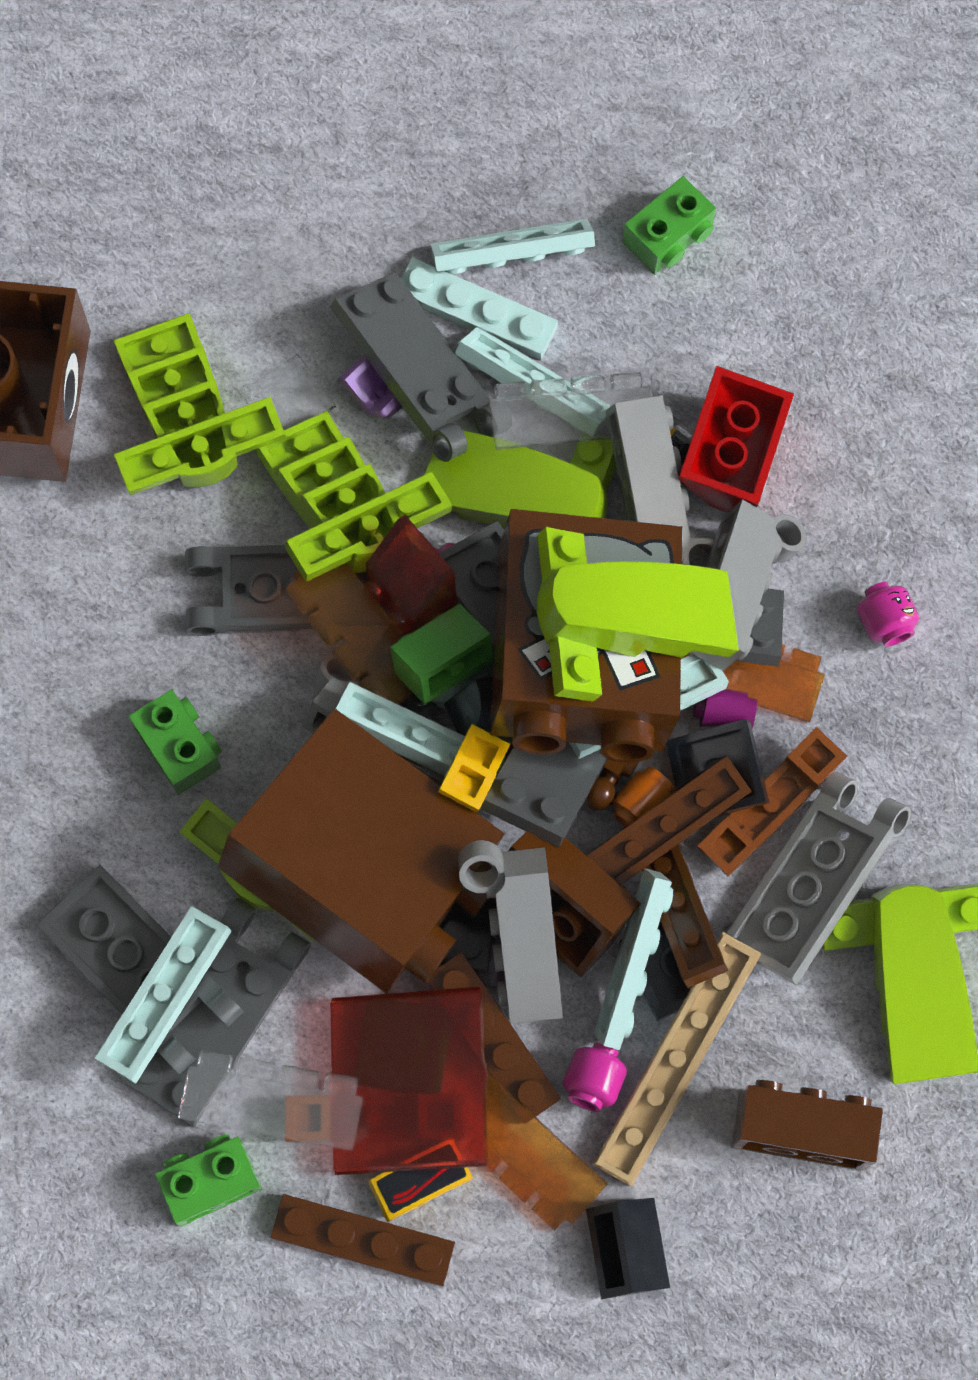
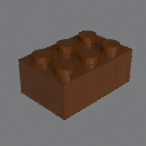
M526 831L508 851L545 847L556 954L563 963L579 977H582L612 946L641 903L568 839L564 838L561 846L557 847Z
M756 1080L755 1085H748L738 1097L731 1148L860 1171L877 1162L883 1108L871 1106L872 1099L854 1095H845V1099L840 1101L827 1099L826 1091L806 1087L800 1088V1093L782 1091L783 1084L768 1080Z

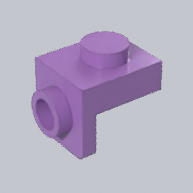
M364 354L338 378L369 416L379 418L390 417L402 408V405Z

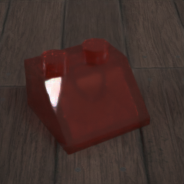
M406 515L400 517L366 562L368 582L365 583V589L376 605L382 603L389 611V618L400 634L405 632L411 634L431 622L436 616L447 612L457 605L455 572Z

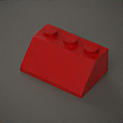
M716 366L678 479L707 505L727 513L742 499L757 507L794 393Z

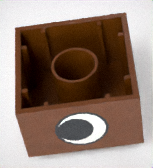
M0 281V475L60 482H66L91 333L76 288Z

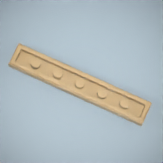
M722 932L717 942L728 972L692 986L593 1163L596 1167L631 1187L761 956L760 952Z

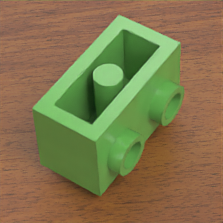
M682 176L624 224L622 243L655 275L664 266L667 268L674 266L683 257L685 249L694 241L699 244L711 234L714 229L713 221L716 207Z
M461 604L456 605L447 612L438 614L431 622L415 632L403 636L397 643L390 646L394 673L424 705L493 662L491 634Z
M173 689L129 715L133 727L177 795H180L221 769L217 755L222 750L209 730L202 734L194 723L200 717L187 697L179 700Z
M229 1134L218 1136L204 1144L206 1151L189 1158L188 1153L185 1152L162 1163L164 1170L155 1173L176 1225L182 1227L263 1190L239 1136L230 1139Z

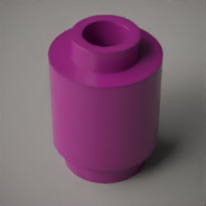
M725 689L695 703L693 717L700 718L699 726L705 728H713L742 719L750 720L753 728L757 711V699L749 698L746 692Z

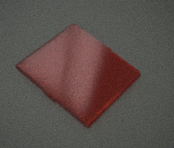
M481 987L332 998L330 1003L332 1072H329V1088L332 1099L333 1169L335 1175L487 1166L486 1090H488L487 1062H485Z

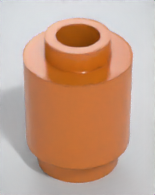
M647 766L643 772L638 771L614 799L612 805L616 811L613 813V816L625 827L667 797L674 789L673 784L657 769Z

